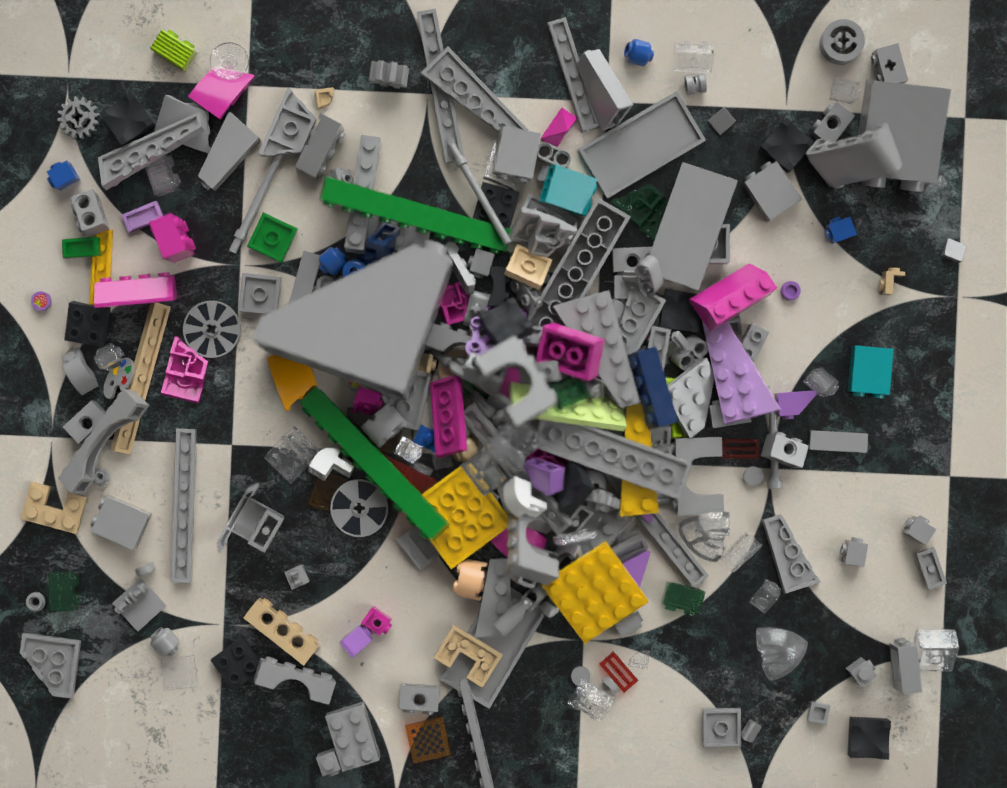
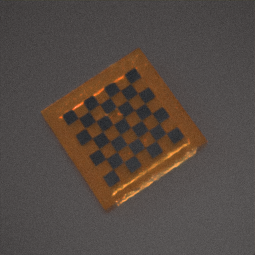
M443 716L405 725L413 763L451 755Z

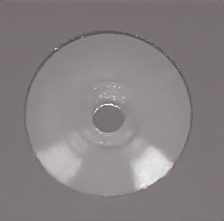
M227 42L218 45L213 50L210 56V65L217 76L232 80L246 72L249 58L242 46ZM232 61L233 65L228 66L227 62Z

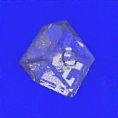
M916 630L913 644L917 645L920 671L952 672L959 651L955 630Z

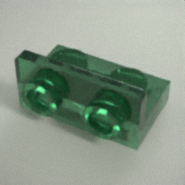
M571 375L562 379L561 384L557 381L547 386L549 390L553 389L557 396L556 407L558 411L590 397L583 380L577 377L572 378Z

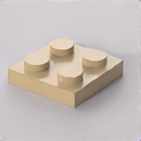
M517 244L504 275L540 290L552 259L531 255L527 248Z

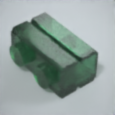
M54 571L48 573L50 612L73 611L77 609V606L80 604L79 594H76L79 578L78 575H75V571Z
M666 581L661 603L665 605L667 610L676 611L678 608L684 610V614L695 616V613H701L705 591Z

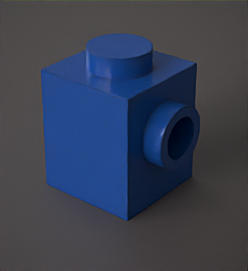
M67 160L63 163L57 162L50 167L51 169L47 171L49 184L52 188L55 187L60 191L81 180L72 163Z
M840 217L829 220L830 224L825 226L826 230H824L826 239L831 241V244L857 235L851 217L842 220Z

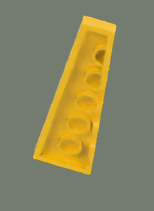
M641 404L628 406L626 409L625 438L652 448L651 433L645 422V414ZM622 479L620 517L659 513L657 491Z

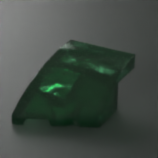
M648 184L639 190L629 192L626 196L619 199L615 198L611 201L618 210L631 216L629 220L655 241L668 204L664 194L651 184Z

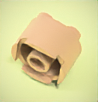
M465 559L459 563L457 573L460 574L458 581L455 580L453 592H456L459 597L480 601L482 597L478 595L484 591L487 574L484 567H488V563Z

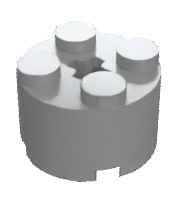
M387 404L361 428L372 442L380 448L408 423L391 404Z

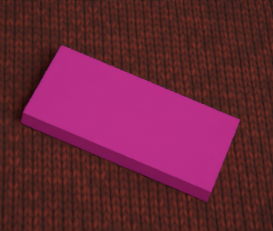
M452 375L430 382L436 458H443L467 451L461 377Z

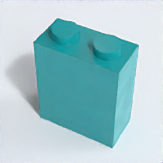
M549 165L539 202L578 216H587L592 206V195L597 190V179L559 165Z
M851 346L848 392H853V396L865 397V393L872 394V398H884V395H890L894 349Z

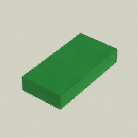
M100 237L62 239L63 259L101 256Z

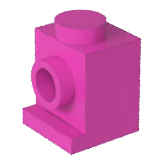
M359 387L353 402V413H357L358 410L367 415H375L383 406V402L380 401L381 393Z
M373 605L361 624L379 636L382 632L386 635L392 627L390 624L392 618ZM376 619H379L381 621L380 626H376L374 624V621Z

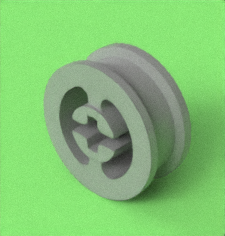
M847 19L836 20L829 24L820 38L821 53L829 62L837 65L848 64L855 60L865 44V36L861 27ZM836 30L847 31L843 36L842 32H839L835 38L831 37V33ZM841 37H842V41H843V42H846L845 45L843 46V48H842V42H838V41L841 39ZM850 46H852L854 49L849 54L837 53L841 49L843 52H845Z

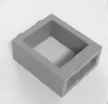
M906 638L894 639L895 642H889L894 688L902 694L922 692L917 645L911 641H906Z

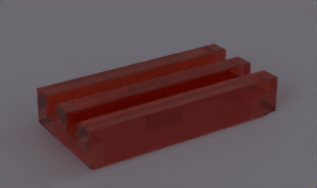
M722 439V456L720 458H759V439ZM725 443H755V447L725 446ZM725 450L755 451V454H725Z
M614 651L606 656L603 661L599 662L600 666L624 693L639 681ZM613 657L633 679L631 682L611 660ZM607 662L627 684L625 687L605 665Z

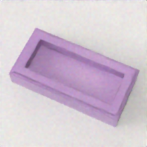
M154 201L124 213L121 217L127 232L131 233L149 226L150 221L162 217L163 213L158 201Z

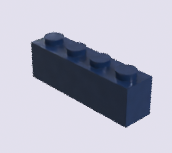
M657 347L628 354V361L649 430L678 422Z

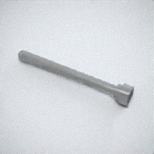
M777 411L769 413L770 434L777 432ZM771 460V477L767 481V489H783V481L779 477L778 462Z

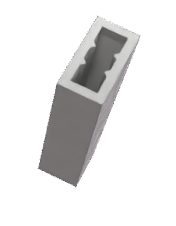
M600 49L587 50L581 55L577 66L600 127L604 131L618 126L633 106V103Z
M231 112L227 114L198 175L202 179L200 183L207 190L212 188L216 191L261 141L255 133Z

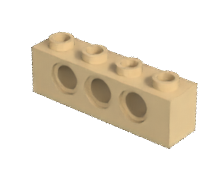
M259 598L243 618L304 666L320 646L317 643L318 639L312 634L307 635L302 631L303 627L298 623L290 622L287 619L288 616L283 611H276L268 599ZM265 613L272 615L273 620L271 623L264 621L263 615ZM280 625L286 626L288 633L285 635L280 634L278 627ZM295 637L301 638L303 645L299 647L294 645L293 639Z

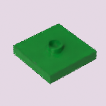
M263 212L247 247L283 263L298 228Z

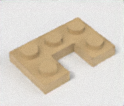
M31 482L21 519L78 534L88 497L68 492L62 510L46 505L51 486Z
M453 624L433 658L450 668L459 652L475 660L466 678L483 688L503 654Z

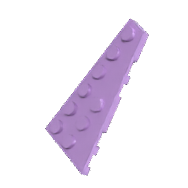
M702 320L724 424L782 410L763 381L750 356L743 348L739 338H737L732 330L730 323L727 321L710 332Z

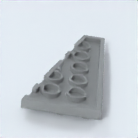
M609 290L554 305V309L566 327L605 339L598 371L599 376L621 408L639 404L640 400Z

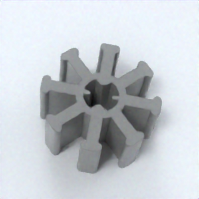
M371 61L368 81L384 87L388 85L394 88H406L409 68L406 65H397L398 63Z

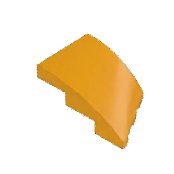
M277 355L266 358L286 412L291 409V405L297 399L301 400L306 396L307 392L318 385L312 367Z

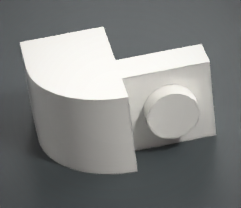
M325 448L315 455L309 465L308 472L324 481L332 469L350 478L354 466L348 459L340 458V449Z
M515 476L504 485L505 504L515 516L521 517L526 513L529 516L537 517L547 509V502L531 496L530 482Z

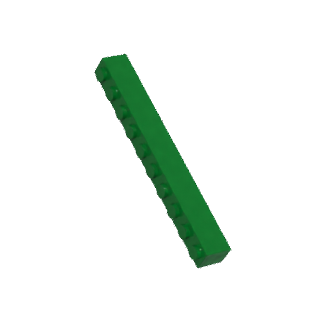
M331 177L324 178L319 196V201H322L324 206L334 208V205L340 206L344 212L353 213L354 210L361 212L360 216L370 219L372 216L379 217L380 222L390 224L393 221L398 223V227L409 229V226L414 227L418 233H435L434 237L445 240L446 237L453 239L452 242L461 245H464V242L470 243L471 247L482 250V247L488 248L490 253L500 255V252H507L508 245H504L493 224ZM504 228L506 233L509 235L511 229Z
M315 387L299 402L303 406L301 410L308 417L313 416L316 419L314 422L316 426L322 431L325 429L329 433L327 437L334 444L338 442L342 447L340 451L348 458L351 456L355 460L353 464L360 471L364 470L368 474L366 478L373 485L377 483L381 487L380 493L388 499L390 497L394 501L392 505L400 513L403 511L407 515L406 520L412 526L417 525L421 529L419 533L424 539L435 541L451 525L320 388Z

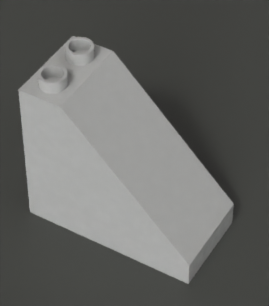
M426 240L424 247L412 245L260 317L252 340L261 350L407 400L426 349V342L433 323H435L453 272L452 257L446 254L448 250L446 246L434 241Z

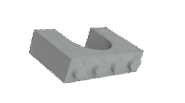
M516 336L474 358L473 362L483 380L505 368L518 369L528 377L530 382L529 394L506 408L504 413L514 430L552 409L557 403L555 392L553 389L549 390L546 385L547 380L542 372L539 373L537 371L535 360L532 356L527 355L525 344L521 339L518 340Z
M722 437L675 438L674 442H671L672 454L690 462L700 457L722 456ZM685 482L680 498L672 501V508L678 516L724 514V495L695 494L687 487Z
M507 508L508 573L549 585L559 578L558 560L534 551L527 541L526 528L545 534L553 529L541 515L532 517L525 513L521 517H517Z

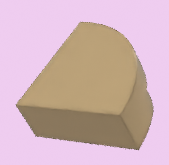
M334 87L315 90L318 110L327 107L331 103L334 96Z

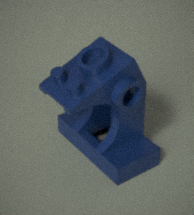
M382 223L367 239L365 255L359 254L357 258L367 266H370L393 255L396 238L400 235L401 228L392 224Z

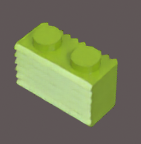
M162 29L150 49L185 72L197 54L194 50L195 46L187 40L184 42L178 40V35L173 31L168 30L166 32Z

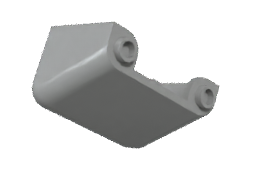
M887 123L877 125V131L870 132L868 130L861 136L836 142L826 141V138L818 139L806 152L807 157L828 186L834 187V189L841 188L846 184L877 177H892L898 173L897 171L903 164Z

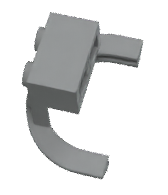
M259 483L249 486L218 539V553H221L231 532L246 539L248 544L265 553L284 520V515L251 498Z
M572 541L563 543L555 552L529 544L537 553L558 560V566L569 555L577 556L578 558L582 556L581 547ZM513 574L508 576L517 584L532 589L536 585L535 581ZM549 595L539 603L541 611L549 618L559 611V608L553 604Z

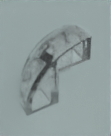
M729 512L701 514L677 524L679 534L686 546L704 560L710 562L719 561L725 551L723 541L725 536H729Z
M778 628L756 629L757 649L762 653L763 663L761 665L767 678L773 681L793 671L803 659L808 642L801 636L787 630Z

